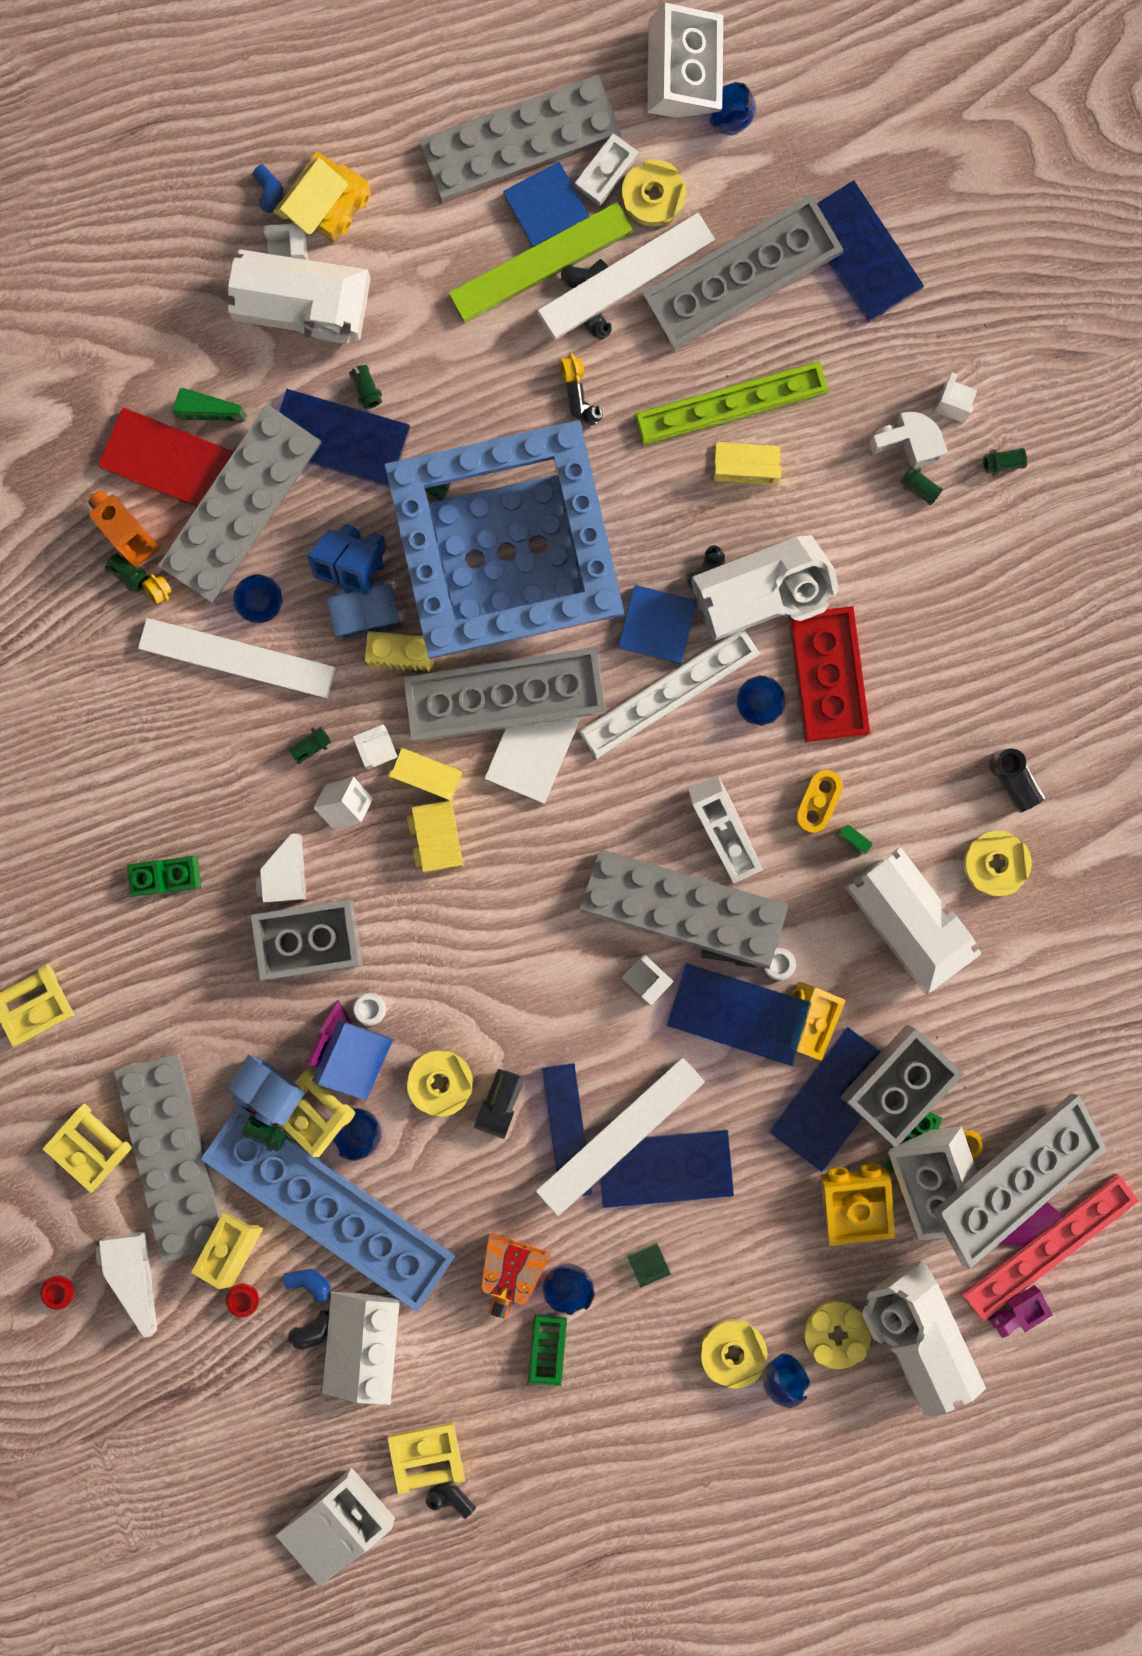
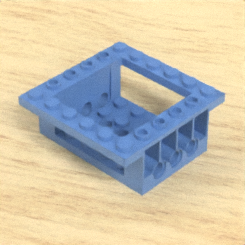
M580 420L385 464L429 659L624 616L623 604ZM549 460L555 461V475L433 503H429L425 488ZM534 538H543L547 542L548 547L545 552L535 554L529 549L530 541ZM501 546H513L516 550L515 557L510 561L501 560L497 555ZM472 552H480L485 560L481 567L471 568L466 563L467 556Z

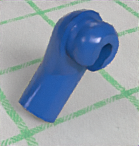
M260 164L252 173V176L263 186L259 206L264 212L272 213L282 200L283 186L264 164Z
M306 1269L284 1273L286 1290L304 1287L316 1302H325L330 1298V1284L317 1270Z

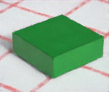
M850 825L843 826L835 835L859 855H865L872 847V842Z

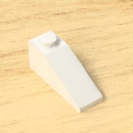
M719 775L689 788L692 804L733 883L762 871L763 867Z
M146 1231L107 1236L100 1240V1246L96 1247L97 1265L102 1266L103 1276L142 1336L151 1337L157 1331Z

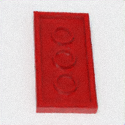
M123 407L98 467L197 508L234 452Z
M854 606L826 609L825 612L802 621L794 620L788 615L805 743L870 735Z

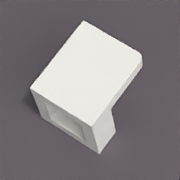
M295 223L264 226V235L268 243V254L308 260L306 233Z
M952 372L943 386L934 412L964 423L972 412V403L977 390L955 382L958 374Z
M384 725L353 736L364 766L368 770L398 758L389 732Z
M354 777L326 784L314 809L333 829L361 823L373 798Z
M645 954L623 975V980L650 1005L674 982Z

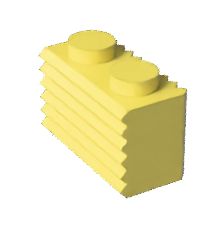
M368 631L365 661L371 669L376 666L377 669L382 667L384 670L395 668L397 671L402 669L403 672L407 669L409 672L414 670L416 673L419 671L422 673L426 671L428 673L433 672L434 659L428 658L424 636Z
M451 800L412 807L413 815L407 816L410 834H416L419 847L413 848L416 867L422 866L423 872L429 873L463 866Z

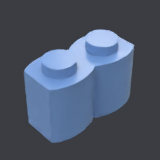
M384 581L371 582L372 587L367 595L353 592L346 588L333 592L334 597L328 598L327 601L337 640L367 634L368 631L379 632L401 626L391 584L384 585Z
M248 1054L227 1087L235 1094L232 1099L246 1109L250 1107L257 1111L255 1117L268 1126H272L274 1123L284 1126L306 1093L261 1058Z

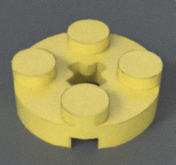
M657 159L644 161L642 165L637 166L635 169L633 167L625 176L622 185V201L625 213L634 221L644 226L658 227L670 225L673 219L682 211L686 198V186L678 174L679 171L672 164ZM653 186L658 187V193L662 197L650 200L645 191H651Z
M1006 831L984 833L968 845L964 856V871L972 887L989 896H1005L1016 892L1031 872L1032 860L1026 845L1014 837L1015 835ZM998 854L1000 860H1005L1006 866L1000 868V873H995V869L989 866V861L993 860V855Z
M434 1050L422 1055L414 1062L407 1081V1091L413 1104L423 1112L440 1117L449 1116L459 1111L466 1104L473 1089V1075L470 1067L462 1057L452 1051ZM439 1074L442 1078L448 1077L447 1091L441 1092L439 1088H432L431 1084L435 1081L434 1075Z
M829 1300L821 1303L812 1312L811 1316H808L804 1325L806 1347L819 1364L832 1369H845L865 1359L871 1343V1333L861 1311L847 1301ZM834 1326H840L841 1330L846 1332V1337L842 1338L840 1343H835L834 1339L828 1337L829 1333L834 1332Z
M741 1319L721 1321L712 1326L702 1338L701 1361L705 1372L711 1380L728 1388L740 1389L753 1384L759 1379L767 1361V1347L760 1332L747 1321ZM734 1345L735 1348L741 1347L743 1349V1352L739 1354L740 1360L738 1362H734L732 1358H725L724 1354L728 1353L729 1346Z

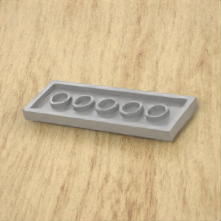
M597 74L422 138L419 142L440 199L444 203L607 142L613 133L621 138V131L600 76Z
M809 195L649 288L642 294L673 350L676 351L843 254V248L813 196Z
M266 404L158 566L214 603L322 442Z
M597 647L404 677L411 741L414 743L606 713Z
M600 849L580 907V912L770 969L789 905Z
M178 1053L114 1070L161 1263L202 1253L221 1215L208 1164L201 1160L205 1151L181 1055Z
M1068 1095L933 1210L962 1266L971 1269L1107 1150L1080 1095Z

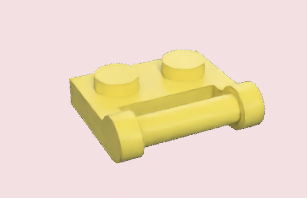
M49 964L38 968V972L0 992V1023L13 1047H17L75 1016ZM43 984L45 985L48 992L9 1011L7 1003Z
M309 1069L299 1076L295 1084L305 1092L309 1090L333 1113V1116L327 1121L302 1097L286 1124L281 1126L311 1156L319 1158L341 1128L353 1119L355 1111L349 1105H343L324 1086L314 1083L312 1079L315 1073Z
M83 1104L44 1146L43 1150L90 1193H93L132 1151L133 1147L127 1141L123 1143L91 1114L92 1109ZM81 1123L114 1152L109 1159L75 1130Z
M454 1422L388 1435L389 1449L399 1495L408 1494L411 1489L454 1481V1484L465 1482ZM450 1460V1468L411 1476L406 1474L405 1469Z

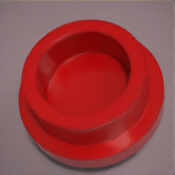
M60 1275L47 1279L43 1283L40 1292L43 1303L54 1310L63 1309L68 1306L75 1294L72 1282Z
M237 1284L227 1293L226 1306L234 1316L248 1317L259 1306V1294L249 1284Z

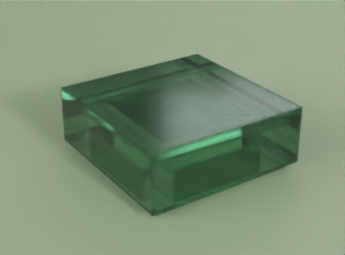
M657 1242L627 1255L641 1288L671 1275Z

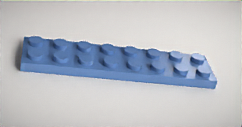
M238 1105L201 1160L417 1312L456 1255L325 1162L311 1156L302 1146L288 1136L278 1152L274 1150L269 1152L267 1151V1146L247 1136H243L242 1130L246 1122L249 1123V1117H255L256 1114Z

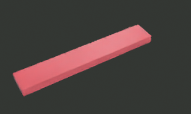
M1114 1174L1065 1212L1061 1219L1026 1242L964 1290L961 1295L980 1320L984 1322L1005 1306L1009 1300L1027 1289L1138 1203L1139 1200L1120 1175Z

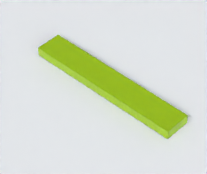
M617 202L450 291L449 297L465 324L560 273L565 266L575 265L633 234V229Z
M817 361L636 412L634 417L642 445L646 446L827 395L829 390L821 363Z

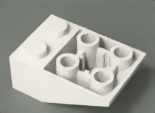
M351 1467L280 1530L276 1537L317 1585L321 1586L366 1553L392 1529L395 1517Z

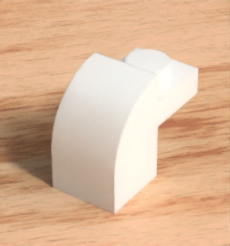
M918 412L901 413L896 420L897 428L894 425H888L876 430V435L873 436L869 443L873 455L904 446L910 467L912 466L915 469L942 461L948 453L937 424L928 416Z

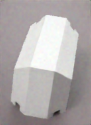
M239 249L237 253L239 258L235 257L232 263L228 286V296L235 298V305L228 304V313L233 321L294 330L303 334L304 329L307 328L312 330L311 337L329 342L349 343L350 336L353 337L354 342L360 341L371 279L367 269Z
M812 535L794 537L692 577L693 580H691L699 610H702L705 618L703 620L714 641L781 615L785 616V614L790 615L792 619L797 621L813 617L825 612L829 606L827 600L831 594L835 597L839 591L835 569Z
M900 847L892 851V855L889 858L885 859L883 857L853 880L854 883L848 884L845 889L922 992L929 994L980 956L981 952L979 949H971L976 944L974 938L952 911L946 915L941 910L946 905L939 899Z
M924 1260L903 1265L868 1293L866 1300L869 1299V1302L864 1307L862 1316L873 1339L880 1344L886 1342L891 1345L889 1350L895 1353L918 1406L925 1417L945 1414L955 1410L954 1403L962 1400L964 1405L970 1403L986 1389L938 1283Z

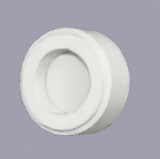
M776 948L770 969L764 968L763 971L773 980H785L795 971V958L789 950Z
M376 993L362 994L353 1004L354 1017L363 1025H375L381 1022L386 1015V1003Z

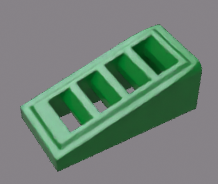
M179 388L173 407L174 415L182 420L245 421L247 417L241 405L185 388Z
M534 1314L529 1384L562 1387L567 1317ZM540 1326L560 1327L559 1334L540 1332ZM539 1340L558 1341V1348L539 1346ZM538 1353L557 1355V1361L538 1360ZM537 1367L556 1369V1374H537Z

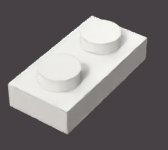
M613 133L577 179L575 189L598 206H601L636 161L639 152Z

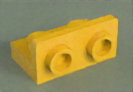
M799 981L790 995L789 1005L784 1018L778 1025L775 1042L822 1061L846 1000Z

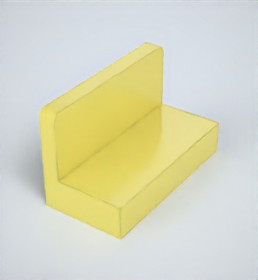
M318 157L310 161L273 212L282 220L289 218L306 234H312L348 187V183Z
M718 442L715 447L713 481L777 486L781 479L782 465H779L780 447Z
M401 748L393 770L389 771L388 777L452 802L463 772Z
M222 1213L191 1273L217 1289L232 1287L263 1228L259 1225L249 1226L229 1213Z

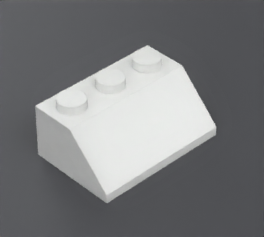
M664 3L649 18L647 113L680 118L720 112L722 110L723 15Z
M962 1126L930 1130L888 1151L919 1240L947 1238L933 1210L978 1173Z
M331 1292L323 1394L355 1403L391 1404L399 1313L398 1298L393 1295Z

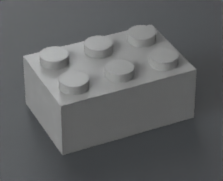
M353 900L251 915L260 981L363 965Z
M905 1025L839 1098L883 1140L897 1148L964 1074L916 1028Z

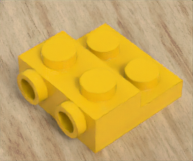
M316 151L311 160L320 157L348 183V187L315 229L335 242L339 235L344 236L348 232L353 221L351 218L358 209L362 210L368 203L371 196L370 187L366 179L342 163L339 166Z
M867 1163L861 1167V1170L849 1172L846 1168L834 1167L828 1171V1174L821 1175L822 1199L826 1215L829 1246L895 1238L892 1184L886 1167H881L876 1163Z

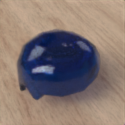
M733 82L722 87V110L710 113L709 119L710 124L717 133L729 136L742 133L753 122L757 110L756 101L745 83Z
M250 575L236 585L233 594L235 610L244 620L255 624L271 621L279 614L282 607V589L274 579L267 575Z
M761 675L747 679L739 688L736 700L737 708L744 720L759 726L774 723L783 714L786 706L785 692L780 684L772 677Z
M361 1108L353 1109L355 1111L353 1119L347 1125H344L332 1140L339 1150V1156L351 1161L371 1156L379 1148L382 1140V1129L379 1121L370 1111Z
M566 1263L553 1268L546 1274L542 1285L546 1303L554 1311L572 1315L581 1309L587 1310L595 1296L592 1278L584 1268L576 1264Z
M782 1353L771 1360L765 1366L762 1375L763 1387L773 1403L785 1409L799 1406L808 1398L806 1395H803L810 1387V1379L803 1366L790 1354Z

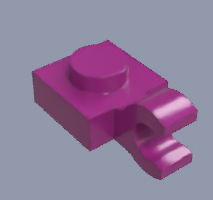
M1033 1285L1007 1302L1010 1310H999L988 1319L992 1327L997 1329L1001 1338H1005L1018 1327L1027 1332L1053 1316L1041 1291L1036 1285Z

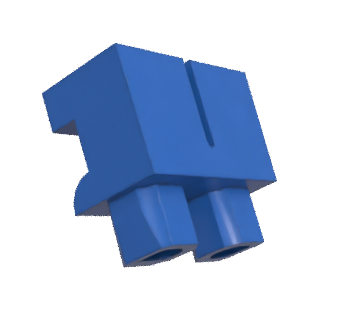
M345 524L338 532L328 529L307 557L314 578L337 586L341 584L343 588L367 595L372 587V576L377 569H384L382 556L387 546L383 535L372 533L364 541L361 540L360 532L355 526Z

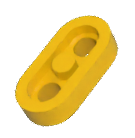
M822 770L811 778L796 813L797 824L803 831L817 833L828 825L843 789L842 780L837 773L831 770ZM822 781L830 784V791L828 793L820 791L819 784ZM809 811H814L818 815V820L815 823H810L807 820L806 816Z

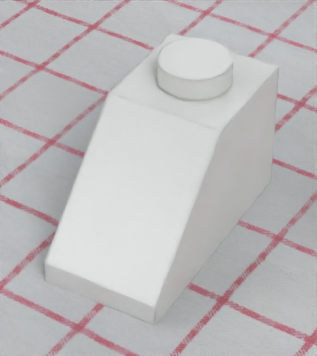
M290 834L260 869L261 877L256 878L257 896L262 897L263 903L307 900L302 835Z

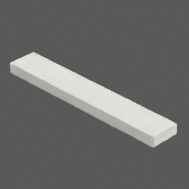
M697 213L537 311V315L555 341L712 245L716 239L700 214Z
M146 618L138 647L139 650L324 699H328L336 670L334 666Z
M745 630L729 635L580 730L579 733L597 760L758 657L760 653Z
M682 1058L536 1192L559 1217L695 1093L705 1081Z

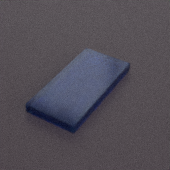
M854 180L817 203L843 248V254L829 261V264L868 323H871L923 289L924 284Z
M286 388L279 412L322 442L308 464L390 488L385 464L401 460L411 428L409 424Z
M686 963L667 1026L793 1066L812 1002Z
M846 1026L768 1132L819 1171L823 1172L861 1121V1118L839 1097L881 1052Z
M728 1130L646 1136L600 1178L603 1208L734 1196Z

